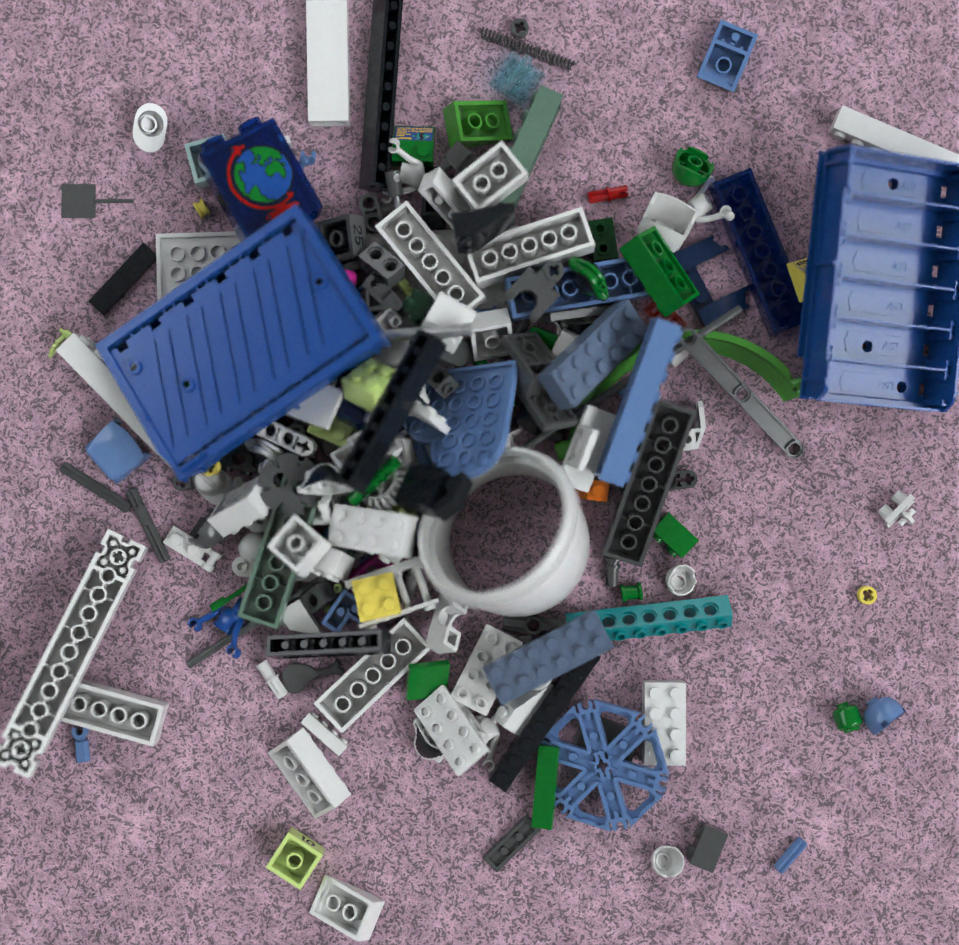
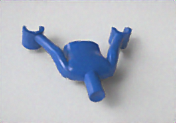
M239 597L233 607L222 606L216 611H211L198 619L190 618L188 620V626L192 628L196 623L194 631L199 632L203 627L202 623L219 615L213 625L229 636L232 633L231 643L226 647V653L231 654L235 650L232 657L235 659L240 657L241 650L236 644L239 631L244 622L243 618L237 616L242 602L241 597Z

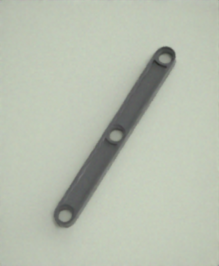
M687 326L682 327L680 331H683V333L691 331L692 339L689 342H683L681 337L679 343L785 454L791 458L800 457L804 452V446L800 440L694 329ZM740 388H745V397L737 398V391ZM797 443L798 450L795 453H790V445Z

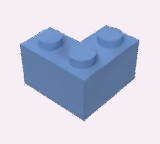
M346 587L321 622V624L333 632H340L349 618L358 624H362L360 623L355 596L349 590L347 591Z

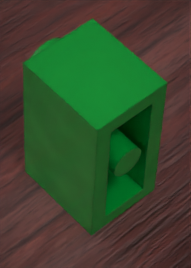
M666 512L658 521L652 537L659 544L663 542L668 547L666 551L674 558L677 556L683 558L699 541L669 512Z

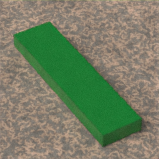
M539 744L531 825L534 828L553 829L559 746Z

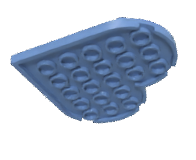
M516 360L446 369L460 385L446 399L432 386L426 389V394L430 399L429 404L420 399L417 400L424 406H430L446 419L445 423L451 428L447 435L414 416H408L404 422L405 430L416 442L430 446L433 464L438 468H444L451 477L461 471L469 479L479 477L488 471L504 453L508 440L519 373Z

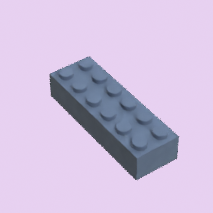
M629 299L612 303L537 376L559 410L575 408L644 339L647 327Z
M592 609L484 665L482 669L501 705H504L614 648L595 610Z

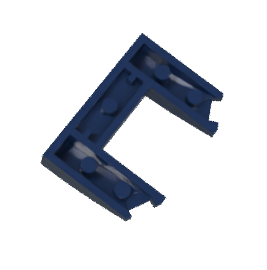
M713 235L674 253L700 295L690 301V304L702 327L710 324L737 305L741 307L742 311L750 307L749 304H746L745 292H749L748 285L715 302L710 296L696 266L729 250L727 245L722 247L713 241Z

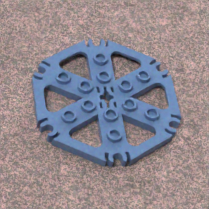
M589 699V708H584L582 702H579L576 707L575 703L541 741L545 745L560 747V764L582 770L566 787H556V797L558 798L555 800V806L558 803H562L564 805V809L561 811L562 815L569 809L570 813L565 817L611 832L612 829L617 831V822H621L624 829H627L629 823L631 827L664 796L665 793L661 792L666 791V787L661 786L659 781L668 782L669 770L657 729L655 728L652 732H649L653 727V723L644 726L642 720L646 716L642 715L637 720L636 717L641 712L598 699ZM604 711L618 714L628 719V725L609 744L600 717ZM570 720H579L586 748L560 740L558 736L559 731ZM643 740H648L652 744L657 765L654 768H650L624 759ZM600 759L608 764L605 768L606 771L602 767H598ZM619 782L647 790L649 797L637 809L629 810L626 807ZM596 786H598L606 814L603 817L583 812L579 808V803Z

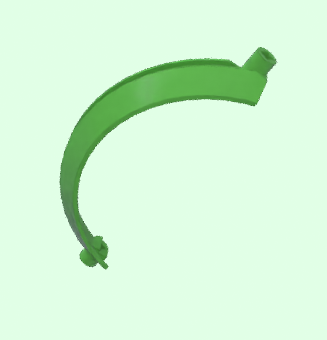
M691 331L684 332L682 338L685 340L691 336ZM713 331L703 337L718 355L733 359L759 374L773 387L783 402L800 397L799 390L802 377L794 379L789 372V368L762 347L746 339ZM642 342L580 402L578 408L611 388L622 376L633 369ZM577 426L570 428L568 440L554 443L558 461L565 459Z

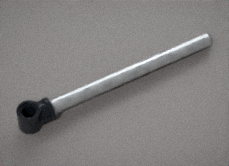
M472 323L383 330L390 342L413 340L418 329L433 334L437 338L473 335ZM365 337L362 340L360 339L355 343V345H358V342H363L367 338Z

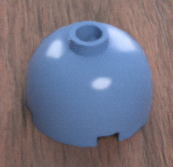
M875 696L866 703L868 708L864 711L863 719L868 730L874 736L889 726L894 720L901 717L906 710L898 701L891 697L878 699Z

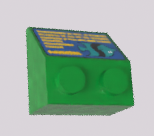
M395 126L393 138L399 140L400 148L410 156L422 161L424 167H434L435 127ZM392 153L393 166L401 167L402 162L409 163L397 153Z

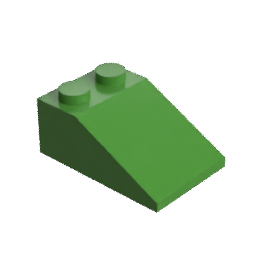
M506 100L453 101L443 109L450 149L457 141L468 149L495 144L500 141L513 140Z

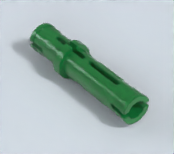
M392 455L379 467L366 493L362 495L353 491L347 496L349 502L357 506L382 482H386L389 476L401 466V462Z

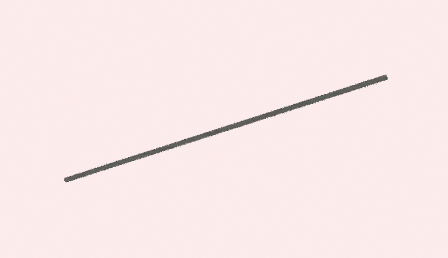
M737 305L697 331V333L702 338L742 313L741 307ZM692 335L683 340V342H689L692 339ZM680 343L673 348L675 355L685 350ZM630 375L586 404L596 407L626 388ZM586 404L573 411L577 418L582 416ZM561 429L543 431L519 446V448L531 449ZM417 514L416 516L418 517V521H420L422 515ZM358 550L350 556L355 559V563L368 553ZM318 576L291 594L288 605L299 599L314 585L325 582L328 579ZM248 621L242 625L238 638L259 625V623ZM232 633L230 636H225L186 661L189 668L194 667L231 643Z

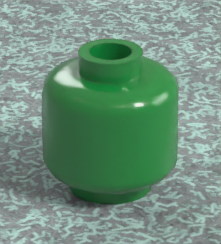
M848 702L836 705L837 710L833 711L832 716L837 729L844 731V734L859 730L863 720L856 705H849Z

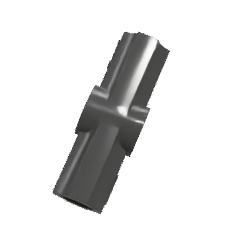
M536 615L523 617L503 616L502 630L544 635L565 624V619ZM535 619L539 622V627L536 630L528 628L530 620Z

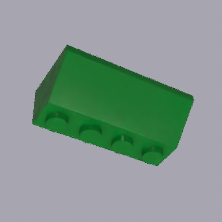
M655 226L638 234L619 248L623 258L630 264L635 276L644 285L646 293L652 297L658 311L665 318L700 295Z

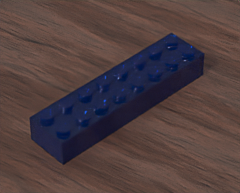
M748 168L713 182L709 187V191L718 213H720V209L724 205H728L735 214L734 219L731 221H727L725 218L721 220L768 336L772 337L801 324L803 302L800 303L786 265L790 262L752 169Z

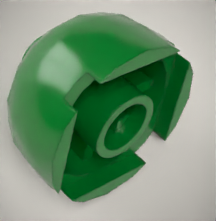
M683 147L680 148L672 162L673 176L683 186L697 187L704 184L714 170L713 162L710 164L708 161L709 156L700 149L688 147L687 150H682Z

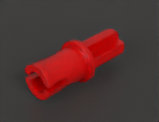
M627 185L613 188L607 186L605 189L588 192L587 199L592 204L603 201L609 203L614 199L628 198V193H626L628 188Z

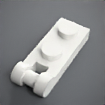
M174 525L163 543L212 573L215 568L213 565L217 560H220L222 554L212 548L204 549L190 543L188 538H193V536ZM205 553L210 555L207 561L202 559Z

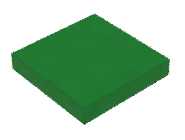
M449 660L408 664L406 700L425 699L441 685L447 687L450 670Z

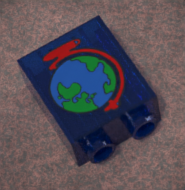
M253 117L243 122L237 128L240 133L239 135L226 141L223 135H216L201 144L200 147L203 152L198 154L199 168L241 242L295 204L308 214L312 220L320 217L323 205L274 118L262 123L259 117Z

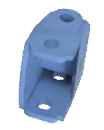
M120 419L111 421L85 447L88 456L116 484L124 480L151 457L150 452L143 453L134 438L120 426L122 424Z

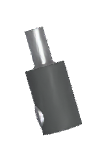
M399 170L384 172L388 195L393 197L395 209L401 205L400 195H404Z

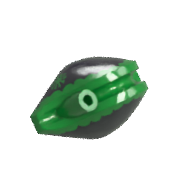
M574 256L568 260L575 286L582 293L605 301L609 297L602 269L593 262Z

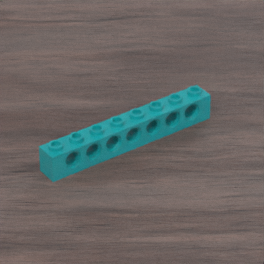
M728 595L595 610L611 641L655 635L664 636L673 633L683 634L690 631H705L716 628L725 629L732 627L733 620ZM588 611L565 614L566 623Z

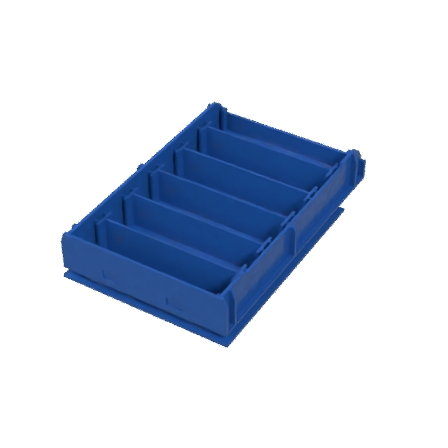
M844 145L826 151H819L797 357L804 358L799 399L946 413L954 404L956 395H958L957 385L959 377V163L854 145ZM889 181L892 183L891 188L888 186ZM942 187H947L946 198L941 197ZM937 226L942 227L941 238L936 237ZM933 266H938L937 277H932ZM928 305L933 306L932 317L927 316ZM863 343L866 344L865 350H863ZM924 344L929 345L928 356L923 355ZM898 383H899L900 386H901V388H900L899 391L897 390V384H898ZM920 384H925L924 395H918Z
M297 204L95 344L157 452L170 464L179 481L189 482L188 477L195 476L201 472H208L209 467L220 461L224 455L290 410H299L301 408L299 404L356 365L362 364L375 354H381V350L385 347L390 348L392 346L315 222ZM318 278L323 280L321 285H316ZM365 337L367 338V339H365L363 342H358V343H357V344H358L357 346L352 347V346L355 345V343H356L357 341H359L360 339L362 340V339H364ZM330 361H333V362L330 363L329 365L323 366V369H322V370H320V371L318 370V369H320L321 366L324 365L325 363H328V362H330ZM133 363L137 366L135 371H131ZM188 380L190 382V386L188 388H185L184 383ZM299 384L294 389H290L288 393H285L287 389H289L290 387ZM265 407L262 411L256 412L254 416H251L256 410ZM229 430H232V431L229 432L227 435H222V438H221V437L219 438V436H220L221 434H223L224 432L226 433V432H228ZM195 453H199V455H197L194 458L190 457L188 459V462L185 461L186 458H188L189 456L194 455Z

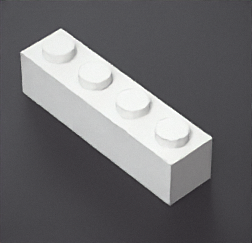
M310 711L301 723L340 756L348 747V741L344 737L340 738L335 729L331 730L326 721H321L317 713Z

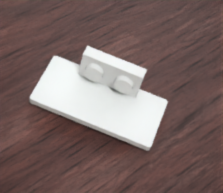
M586 404L561 466L570 477L575 489L589 492L616 416L589 404Z
M487 624L451 696L457 702L486 716L496 698V694L482 668L484 665L521 647L523 642Z
M441 685L414 709L415 714L457 776H461L489 752V748L482 740L487 735L470 709L457 702L445 685Z

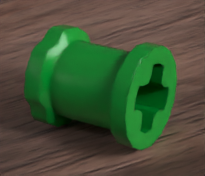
M637 582L636 585H620L622 603L630 599L643 600L641 582Z

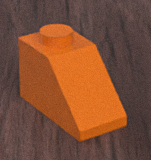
M593 480L589 492L575 489L578 499L607 502L610 483Z

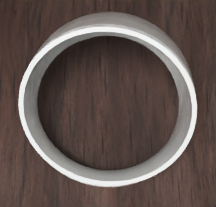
M505 447L504 453L488 471L479 477L471 479L473 486L469 495L489 481L512 475L538 478L555 486L559 490L563 502V520L555 543L543 561L526 577L513 585L486 593H476L463 582L452 560L450 535L456 515L445 522L441 518L422 515L418 545L420 559L427 577L433 586L446 598L465 607L483 609L503 616L523 617L538 614L554 607L573 591L587 565L590 537L586 518L579 506L575 487L563 468L548 456L534 450Z

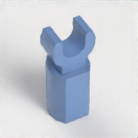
M77 726L73 727L71 733L76 740L74 742L76 763L90 761L89 740L86 738L89 729L83 727V733L79 734Z

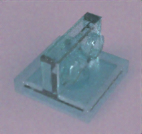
M512 51L490 81L489 86L522 108L545 74L532 65L533 58L525 54L522 58Z

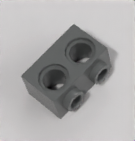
M376 241L358 255L359 269L368 276L373 275L375 277L374 281L378 284L385 283L392 289L405 278L404 262L400 258L393 256L385 246L379 245Z

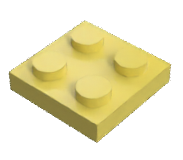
M393 572L351 581L360 623L402 613Z

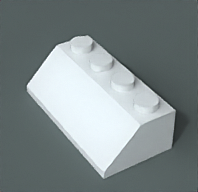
M304 728L298 730L268 752L315 819L335 809L351 795L346 784L341 781L333 766L328 763L323 752L316 746L310 734Z

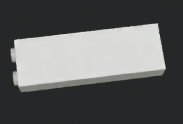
M306 0L310 127L350 126L349 9L347 0Z

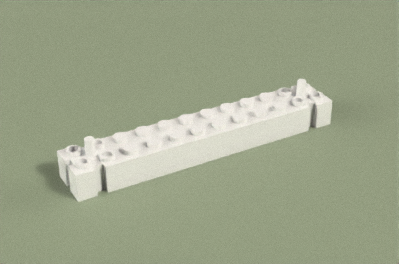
M109 529L106 531L100 543L105 546L102 553H95L2 735V738L6 739V741L0 744L1 767L6 768L13 765L15 766L13 772L28 779L34 776L41 762L37 756L46 752L137 572L133 568L135 562L141 563L148 550L146 546L130 540L129 544L124 542L126 537Z

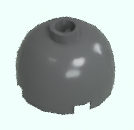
M212 507L206 510L209 513L206 518L201 516L190 533L193 538H188L190 543L204 549L212 548L217 543L222 544L226 538H223L207 521L214 510Z

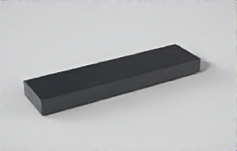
M143 242L88 302L105 316L156 262V253Z

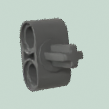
M371 193L362 195L359 200L368 232L378 234L376 229L371 228L369 224L372 220L380 222L384 219L383 217L392 213L395 210L394 202L380 205L376 197ZM366 201H373L374 206L367 209L364 207Z

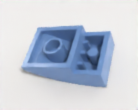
M721 19L699 69L697 78L734 93L758 35Z

